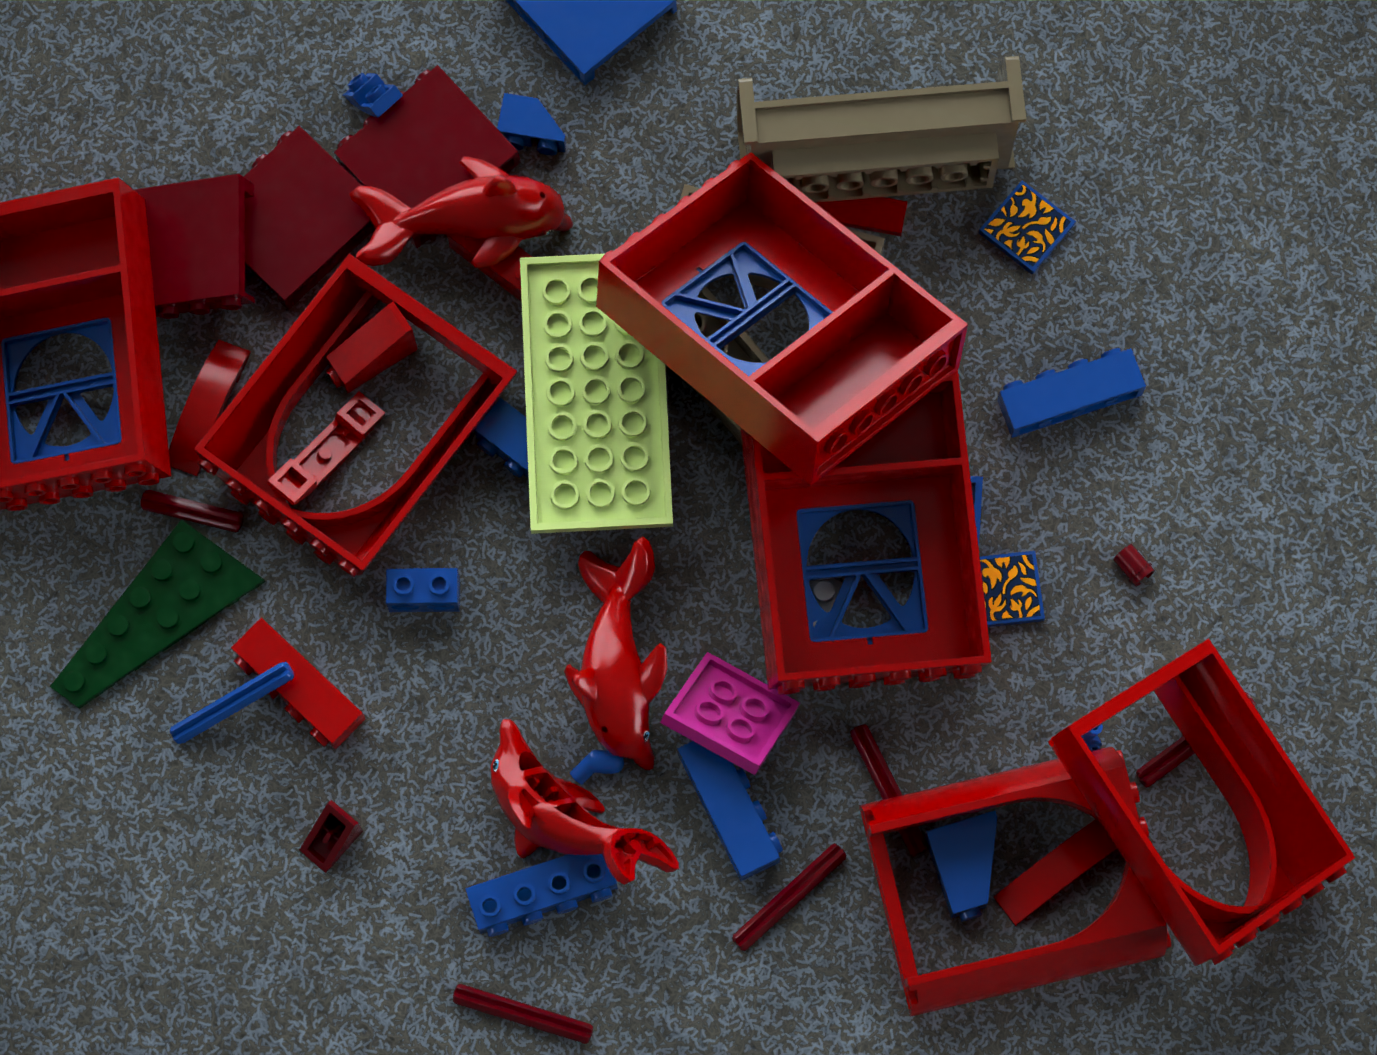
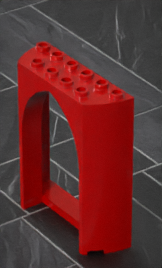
M349 253L194 448L197 455L201 458L197 464L210 475H216L232 490L230 494L239 502L247 506L251 501L259 509L258 514L272 525H275L277 521L280 522L287 529L285 533L296 543L303 545L305 541L308 542L315 549L313 553L327 565H331L334 561L341 569L353 577L362 575L515 378L517 370ZM378 300L386 305L394 301L407 320L483 372L403 476L377 498L358 507L339 512H305L291 508L285 498L267 484V481L277 472L278 445L290 413L328 365L326 356L350 337Z
M1209 638L1067 726L1047 741L1195 966L1210 959L1216 965L1232 955L1235 949L1234 944L1237 948H1240L1256 938V933H1258L1257 927L1262 932L1280 920V911L1283 915H1286L1302 905L1301 901L1304 900L1302 895L1307 900L1323 890L1325 887L1322 881L1326 879L1328 883H1331L1347 873L1344 866L1355 858ZM1151 692H1155L1228 802L1240 825L1247 846L1250 866L1249 889L1244 906H1232L1214 901L1192 889L1170 870L1081 736Z
M1113 747L1091 751L1149 838L1146 820L1144 817L1138 816L1135 804L1140 802L1139 791L1135 781H1129L1122 751H1116ZM1059 759L859 805L910 1017L1164 957L1166 948L1171 947V939L1166 921L1126 862L1122 880L1112 901L1094 922L1074 936L1052 944L918 975L884 834L1008 804L1028 801L1053 802L1067 805L1098 820Z

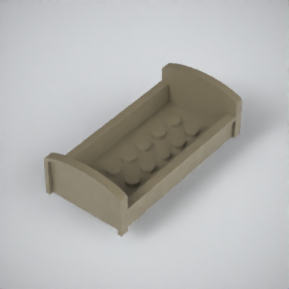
M1009 56L1001 59L996 82L754 102L752 78L737 79L736 109L740 159L750 152L753 153L815 203L993 188L997 169L1015 168L1013 146L1019 122H1026L1019 56Z

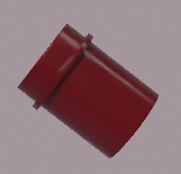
M1132 544L1125 547L1113 558L1114 562L1129 578V582H1132L1136 587L1141 584L1140 581L1144 577L1149 578L1155 572L1151 567L1152 564L1148 563Z

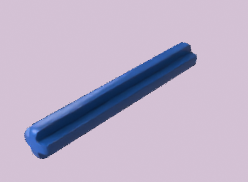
M281 662L170 728L174 741L177 744L187 742L294 678L291 666L287 662Z

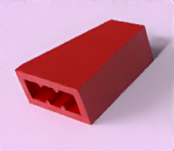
M394 301L326 356L330 366L326 373L336 388L342 385L346 392L349 393L418 350L413 329Z

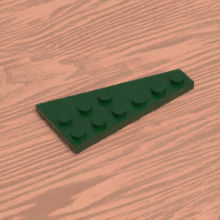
M181 520L50 687L80 709L114 686L122 678L145 665L147 661L167 650L205 624L216 614L239 601L241 597L258 588L266 581Z

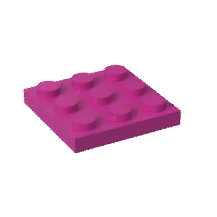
M707 652L665 711L660 723L751 774L756 775L795 715L800 702L787 695H779L776 689L768 690L767 684Z

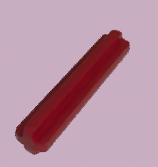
M146 490L141 498L140 506L146 511L235 533L239 532L243 524V514L241 512L152 490Z

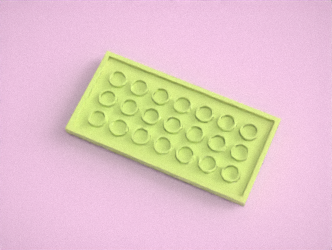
M604 254L520 258L531 534L673 527L666 366L596 307L599 261Z

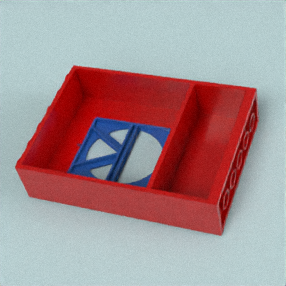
M751 152L740 160H734L724 172L715 178H709L699 190L690 196H684L674 208L665 214L658 215L649 226L640 232L633 233L624 244L614 251L611 250L605 253L599 261L596 307L809 485H813L957 371L960 366L968 324ZM733 275L745 309L698 298V296L711 282ZM748 275L765 277L779 283V285L757 301ZM793 294L802 303L808 316L809 331L770 361L765 363L747 362L728 356L721 350ZM699 313L730 322L706 338L697 326L695 314Z
M117 177L0 202V510L21 511L27 509L28 504L38 502L43 505L57 504L61 501L60 498L64 497L88 498L93 496L95 491L119 492L125 490L126 485L136 483L145 486L159 483L161 478L171 477L145 199ZM73 333L88 337L101 347L111 364L112 372L15 391L18 372L28 354L38 344L55 335ZM113 387L114 393L110 409L105 419L100 421L80 393ZM65 397L91 434L84 440L69 446L47 445L45 443L46 438ZM48 400L34 434L30 435L22 425L16 407Z
M958 370L813 485H809L741 428L768 690L778 689L779 695L799 693L800 689H804L805 686H813L815 692L834 690L835 686H839L841 683H848L849 688L852 689L869 687L870 683L876 682V680H883L884 685H898L905 683V680L912 679V677H918L919 682L938 681L940 677L953 673L954 679L975 677V674L982 673V668L990 664L992 660ZM850 510H866L888 519L903 534L913 556L807 566L808 550L818 529L833 516ZM910 571L914 573L913 587L904 606L897 602L878 574ZM861 576L891 616L888 622L869 628H857L842 623L843 616ZM845 577L830 612H825L815 599L809 581Z

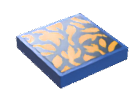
M1022 180L979 229V234L1030 274H1033L1073 228L1076 221Z
M1035 551L980 557L988 627L1045 620Z

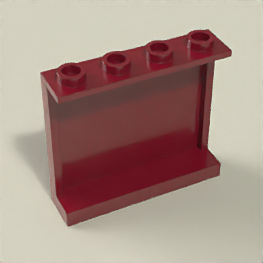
M438 65L431 71L429 69L423 71L416 78L415 84L406 92L401 91L403 96L380 117L369 116L363 123V128L356 134L343 138L337 145V150L334 151L338 163L344 165L362 186H372L393 195L410 208L415 207L430 196L465 180L474 179L459 163L464 156L485 160L504 170L507 174L521 163L516 148ZM415 234L409 241L418 249L435 234Z
M300 126L294 131L284 133L277 141V146L269 154L259 156L254 161L252 169L244 176L254 183V197L245 198V265L277 295L279 302L288 310L376 229L366 212L352 201L349 195L350 192L362 185Z
M238 173L134 189L145 199L156 317L175 319L179 317L180 313L187 312L204 315L210 313V309L239 310L244 304L255 303V298L245 293V198L254 197V183Z

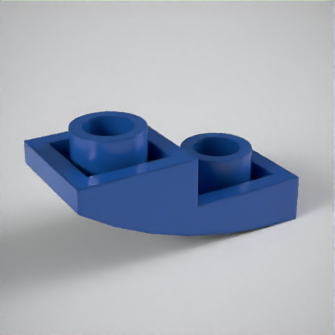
M375 73L358 74L348 83L347 86L350 89L343 94L355 107L377 118L403 96L395 85L385 84Z

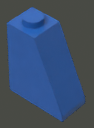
M996 811L926 831L925 840L928 844L951 919L960 916L961 922L980 917L982 916L981 909H985L988 904L997 826Z

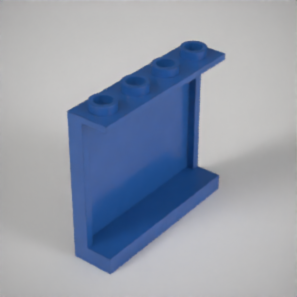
M506 0L584 85L595 78V70L667 11H670L672 14L677 11L676 0Z

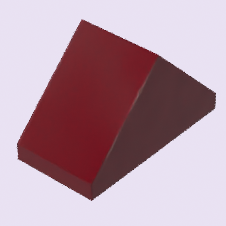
M331 800L325 806L299 850L327 873L363 830L357 821Z

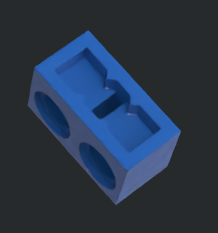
M458 568L386 569V605L389 612H460V575Z

